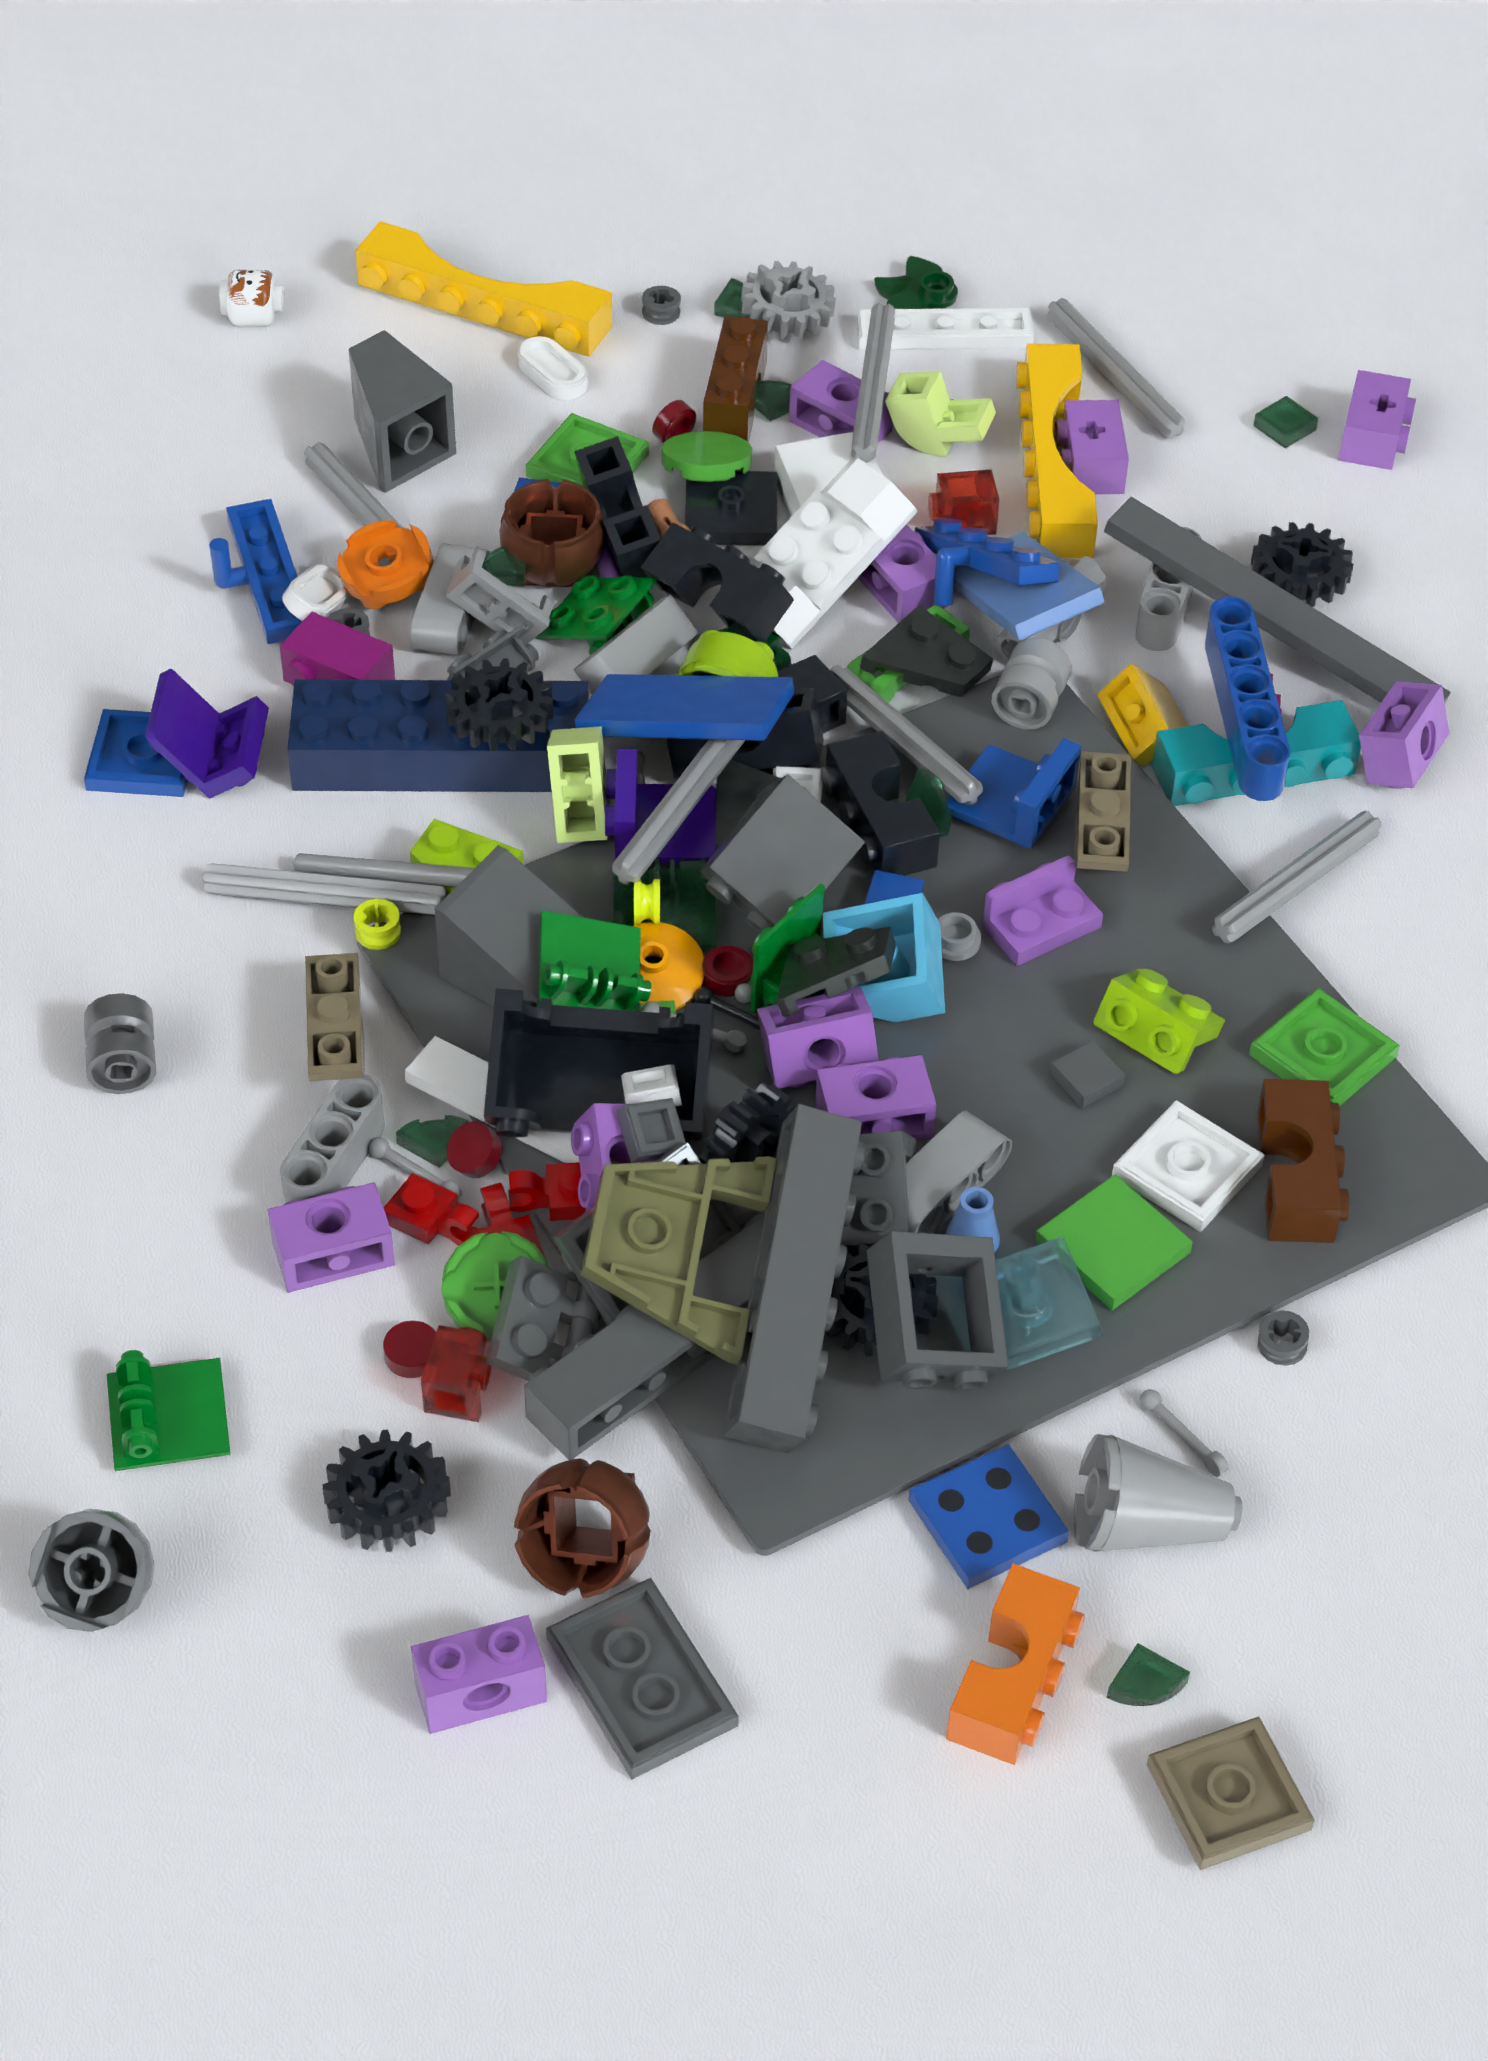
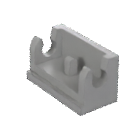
M477 546L471 559L464 555L457 562L445 597L495 632L505 629L509 633L519 625L524 624L526 628L520 640L524 645H527L549 626V617L554 601L547 595H544L540 602V607H538L484 570L482 565L486 552Z

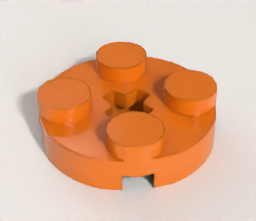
M384 520L368 524L355 531L346 540L348 548L344 551L343 556L339 552L337 558L338 571L348 593L360 599L364 607L379 609L388 603L403 600L415 592L423 591L433 565V556L429 542L419 528L410 525L411 530L404 527H397L396 521ZM388 558L392 563L387 566H380L379 561Z

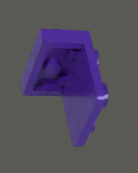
M168 669L159 675L147 725L146 738L156 752L165 757L183 774L186 780L193 783L210 799L234 787L244 786L255 778L269 707L260 698L255 696L218 713L173 669Z
M617 749L616 769L606 770V799H615V806H605V836H615V860L674 785L637 784V749ZM711 785L652 864L705 865L717 850V843H715L716 788Z

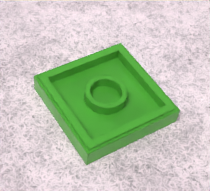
M571 413L526 463V477L536 480L549 479L550 482L557 483L567 480L583 486L574 451L618 436L634 473L649 455V442Z
M1317 988L1251 1043L1249 1055L1282 1079L1328 1081L1331 1103H1339V1106H1341L1397 1057L1400 1045L1323 990Z
M1116 1174L1036 1231L1035 1242L1112 1311L1189 1255L1193 1244L1190 1238Z

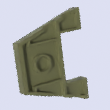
M770 1156L756 1157L754 1162L730 1163L729 1158L709 1159L707 1164L676 1165V1161L605 1164L600 1176L580 1275L724 1361L737 1365L743 1354L750 1310L693 1295L710 1199L764 1212L770 1201L777 1158Z

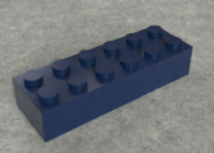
M295 679L287 748L292 791L552 792L547 750L551 731L576 728L574 719L589 700L588 681H543L544 683H551L554 710L553 719H548L547 732L535 731V742L532 744L523 739L517 740L516 750H511L506 743H499V747L494 752L490 751L489 742L483 741L479 746L472 747L470 735L458 739L455 736V726H448L445 691L452 690L451 680Z

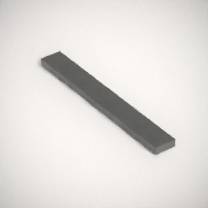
M1132 496L1107 521L1104 529L1106 534L1213 600L1226 596L1244 599L1252 606L1257 625L1260 629L1380 703L1396 681L1437 684ZM1442 687L1444 702L1446 703L1451 692Z

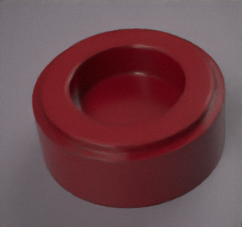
M675 400L669 403L660 411L653 423L652 432L654 436L664 444L666 440L673 436L691 432L696 423V412L683 400Z
M720 946L709 951L702 962L703 983L705 987L711 989L714 994L719 996H735L737 986L744 983L747 984L753 974V959L750 954L735 946Z
M477 1121L462 1124L453 1132L447 1144L446 1154L450 1166L469 1178H481L488 1175L497 1166L501 1158L502 1141L500 1136L495 1133V1130Z
M401 1322L393 1326L384 1337L385 1363L398 1376L404 1378L422 1377L430 1373L439 1363L441 1354L439 1336L434 1328L424 1322Z

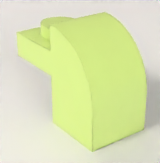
M940 371L899 373L885 400L892 422L899 435L913 448L939 457L947 456L953 442L971 443L982 441L996 414L991 398L950 400Z

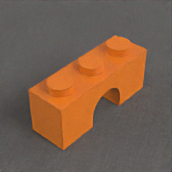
M1012 1563L992 1610L988 1642L1011 1650L1021 1661L1008 1668H993L973 1660L970 1661L950 1708L946 1740L1015 1765L1023 1744L1031 1747L1035 1745L1045 1717V1712L1037 1709L1044 1694L1051 1697L1055 1696L1065 1668V1662L1059 1661L1058 1658L1064 1645L1071 1648L1075 1647L1084 1623L1085 1614L1076 1611L1080 1587Z

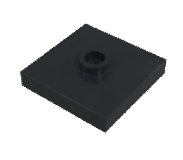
M735 471V477L725 481L713 482L686 479L685 525L690 530L693 526L702 529L716 541L715 545H766L777 533V472L747 471L743 473L742 471Z

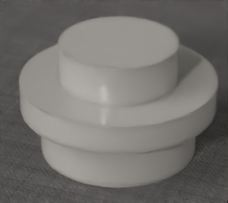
M953 912L945 914L938 919L941 927L942 958L961 961L971 958L978 952L981 945V933L970 916Z

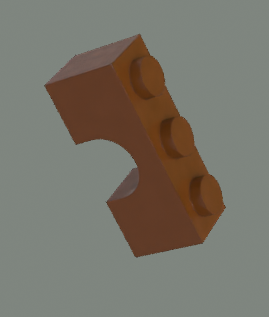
M724 316L704 397L703 431L732 434L749 442L754 422L756 390L761 391L767 365L768 321L748 317Z
M1264 1079L1257 1109L1260 1152L1265 1155L1286 1156L1297 1162V1164L1292 1165L1271 1164L1264 1196L1268 1241L1334 1243L1339 1221H1347L1349 1216L1348 1189L1339 1187V1178H1342L1344 1174L1343 1145H1335L1334 1135H1338L1340 1128L1339 1103H1331L1328 1081Z

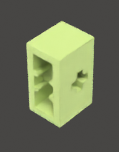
M602 726L552 730L547 750L557 843L607 840L608 836H605V806H609V799H606V766Z

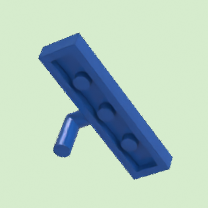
M272 499L226 507L228 524L242 566L231 568L228 541L223 538L213 539L209 543L214 583L221 589L248 584L267 644L283 642L299 626L302 620L295 617L286 608L282 600L283 593L298 576Z
M952 518L934 519L933 526L915 527V532L921 535L925 545L933 553L937 554L934 605H952L955 566L966 565L1016 585L1058 582L1059 562L1041 556L1040 549L1015 547L1014 540L988 537L987 530L961 527V521Z

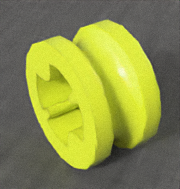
M641 879L634 883V925H640L645 919L651 920L653 924H660V879H653V882L648 885L643 884Z
M376 898L367 900L356 908L353 916L357 941L362 946L372 950H382L393 946L400 939V913L394 903L386 899ZM380 921L387 923L386 925L379 927ZM376 922L375 927H370L368 924Z

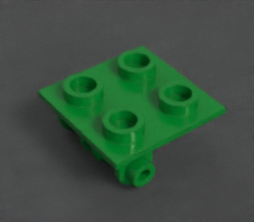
M632 576L583 577L573 585L572 591L562 603L551 611L549 626L535 638L586 639L590 646L589 654L591 655L653 605L654 598L649 589L655 584L656 579L655 577Z
M820 883L806 897L801 896L797 898L789 907L786 915L775 926L764 928L756 937L752 946L754 960L753 974L750 979V986L752 987L751 1012L755 1013L763 1005L768 1007L778 1004L776 998L789 945L796 944L808 937H821L825 885Z
M542 910L540 915L538 1008H540L541 998L552 999L553 1005L640 1011V1001L647 1002L651 994V982L643 980V976L640 974L641 928Z
M129 1350L121 1355V1360L116 1364V1372L106 1373L115 1471L231 1455L220 1358L151 1367L149 1360L144 1358V1354L141 1351Z

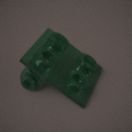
M655 859L654 869L648 868L640 879L646 885L651 884L653 879H660V922L674 925L684 930L698 943L701 949L717 948L716 897L705 886L709 880L700 873L706 864L705 859H700V861H680V869H675V859H669V869H659V859ZM613 872V923L633 926L634 882L623 884ZM645 919V920H643L641 923L652 922V921L649 920V919Z

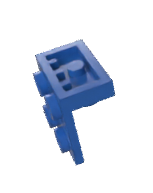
M1063 738L1051 755L1047 753L1043 755L1039 764L996 746L988 745L968 771L983 786V792L977 797V802L969 806L965 803H959L950 795L945 802L944 812L1032 849L1076 788L1081 745Z

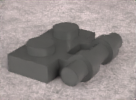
M521 1255L510 1262L486 1364L529 1381L530 1377L539 1368L555 1364L569 1354L583 1337L591 1334L592 1330L597 1329L601 1313L582 1284L579 1285L576 1301L565 1297V1292L569 1279L568 1275ZM559 1321L570 1325L565 1347L554 1343Z

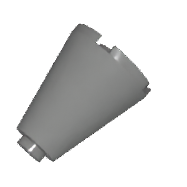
M1094 1435L1087 1445L1079 1469V1475L1088 1476L1085 1495L1075 1493L1074 1530L1079 1546L1098 1552L1224 1541L1230 1531L1238 1529L1242 1517V1500L1239 1496H1235L1232 1484L1114 1435Z

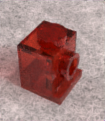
M992 469L937 473L936 492L929 493L928 509L931 521L938 518L957 519L961 521V527L986 529L987 535H996L1000 499Z
M442 1325L438 1326L421 1378L423 1409L425 1413L473 1422L480 1421L482 1414L480 1390L485 1391L487 1389L492 1366L486 1363L487 1357L484 1356L487 1339L482 1332L470 1327L453 1328Z

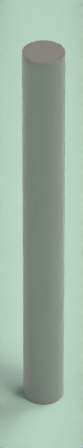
M304 853L297 854L294 861L295 871L452 887H457L475 869L470 867Z

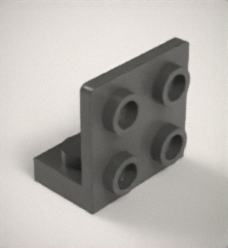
M903 1131L860 1134L859 1142L865 1143V1155L858 1174L852 1176L849 1193L856 1195V1205L849 1225L847 1227L843 1226L841 1245L846 1247L859 1246V1243L874 1245L891 1231L909 1232L906 1161H909L917 1153L916 1139Z

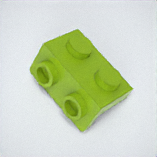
M1137 969L1113 978L1093 1021L1094 1025L1172 1073L1178 1074L1185 1070L1196 1046L1218 1037L1225 1019L1213 1013L1210 1004L1205 1000L1190 994L1183 995L1168 986V980L1158 972L1150 969Z

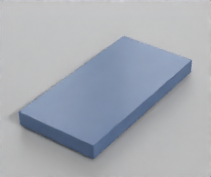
M1024 532L1011 536L1009 539L1014 540L1015 547L1040 549L1041 556L1059 562L1058 582L1016 585L966 565L955 566L953 589L1020 641L1095 608L1104 602L1100 586Z

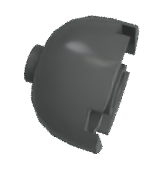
M90 1508L67 1514L42 1532L31 1552L28 1575L31 1587H36L37 1595L43 1603L41 1607L48 1617L68 1629L93 1632L120 1623L139 1608L152 1585L154 1559L150 1543L136 1523L118 1512Z

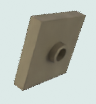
M1259 1716L1149 1754L1147 1767L1200 1870L1312 1830L1315 1820Z

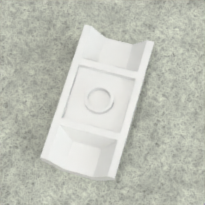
M861 459L850 460L821 492L815 490L754 557L756 561L754 566L759 568L762 563H765L784 576L786 580L782 585L794 598L793 603L773 630L791 650L918 512L915 506L889 479Z

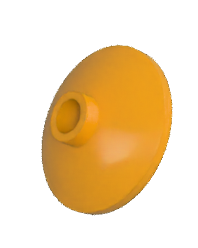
M645 922L640 925H633V927L641 928L640 974L643 976V980L651 982V994L647 1002L674 1000L676 1011L686 1006V1002L690 1003L694 999L696 990L701 988L704 982L702 969L704 956L698 943L684 930L667 923L653 924V922ZM651 956L662 958L660 962L655 964L648 963L644 959Z

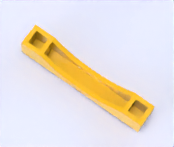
M379 221L355 250L357 279L360 286L523 337H547L556 341L565 350L590 357L612 328V292L574 280L524 284L481 277L457 268L439 257L426 245L419 233Z
M1026 344L1025 362H1017L1016 388L1024 389V391H1019L1018 414L1019 418L1027 419L1022 420L1021 447L1029 448V450L1024 451L1023 474L1024 477L1032 478V480H1027L1026 507L1034 508V511L1029 512L1028 533L1032 539H1037L1039 544L1059 558H1083L1087 556L1094 559L1098 528L1095 493L1080 482L1068 469L1057 451L1054 441L1056 419H1063L1065 400L1080 399L1082 382L1080 344Z

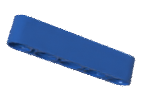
M1221 597L1210 606L1205 650L1238 784L1242 793L1256 801L1274 800L1281 795L1284 789L1290 758L1288 739L1254 610L1247 601L1239 597Z

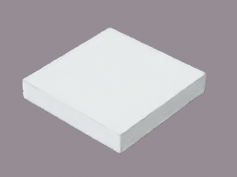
M1176 1100L1113 1165L1112 1176L1116 1174L1134 1191L1201 1233L1263 1165L1265 1155Z

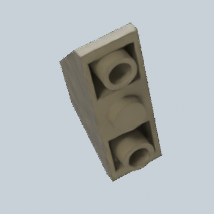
M1081 751L1074 833V861L1076 862V868L1128 872L1131 755Z
M358 953L305 956L309 1081L363 1078V1074H365Z

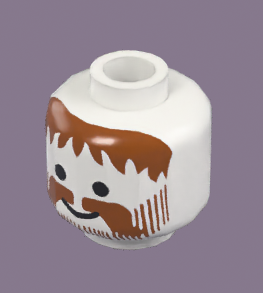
M237 269L229 274L227 280H222L220 283L222 316H228L233 326L269 327L275 320L276 312H284L283 285H275V279L268 270Z

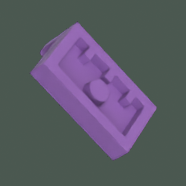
M1069 855L1052 863H1044L1034 871L1015 880L1002 882L986 894L982 927L1016 966L1037 958L1102 926L1103 913L1074 882L1076 862Z

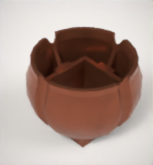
M549 479L531 482L513 492L505 503V510L499 529L500 546L507 562L523 577V585L573 587L578 580L592 570L601 557L606 536L602 520L605 519L600 511V505L596 497L583 486L567 480H563L557 488L550 484Z
M576 1458L553 1465L536 1477L523 1493L514 1521V1527L520 1529L517 1541L515 1542L516 1551L523 1566L535 1580L557 1594L566 1596L569 1592L579 1588L582 1598H589L615 1588L630 1577L645 1556L649 1546L651 1531L647 1524L650 1517L649 1507L643 1493L635 1484V1473H625L604 1461L597 1460L589 1464L587 1460ZM575 1499L599 1501L611 1513V1530L577 1526Z

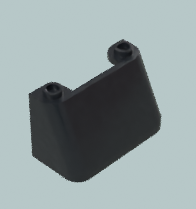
M496 988L484 1105V1119L488 1124L496 1126V1134L505 1137L522 1138L528 1136L529 1130L571 1133L574 1123L594 1103L626 1104L621 1075L627 1072L671 1064L675 1067L682 1105L675 1106L685 1142H688L691 1147L692 1141L703 1138L714 1030L713 1004L686 1002L685 1012L677 1013L676 1017H671L670 1007H659V1013L553 1005L552 999L541 998L540 1008H538L537 1003L523 1000V990Z

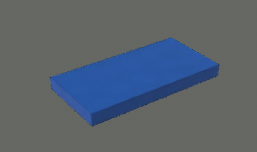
M607 674L574 719L575 727L602 726L603 737L764 741L795 693L793 678Z

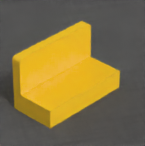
M1132 663L1097 694L1129 755H1131L1136 763L1143 767L1153 760L1157 731L1189 726L1166 685Z

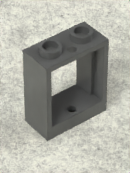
M891 1231L866 1250L881 1380L903 1381V1387L908 1389L928 1388L937 1383H954V1389L958 1391H974L987 1387L990 1379L1009 1368L992 1237ZM909 1274L962 1277L971 1352L917 1350Z

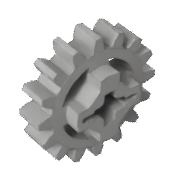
M774 261L773 269H769L761 264L758 266L757 274L749 272L746 283H743L740 301L743 302L742 313L751 314V319L768 321V333L772 330L779 332L780 338L785 339L787 333L791 332L798 339H803L804 331L807 330L809 333L817 335L819 326H829L830 317H833L836 298L833 297L835 288L834 286L826 285L827 277L825 275L813 276V267L811 266L805 269L798 268L797 263L792 261L789 267H783L779 261Z

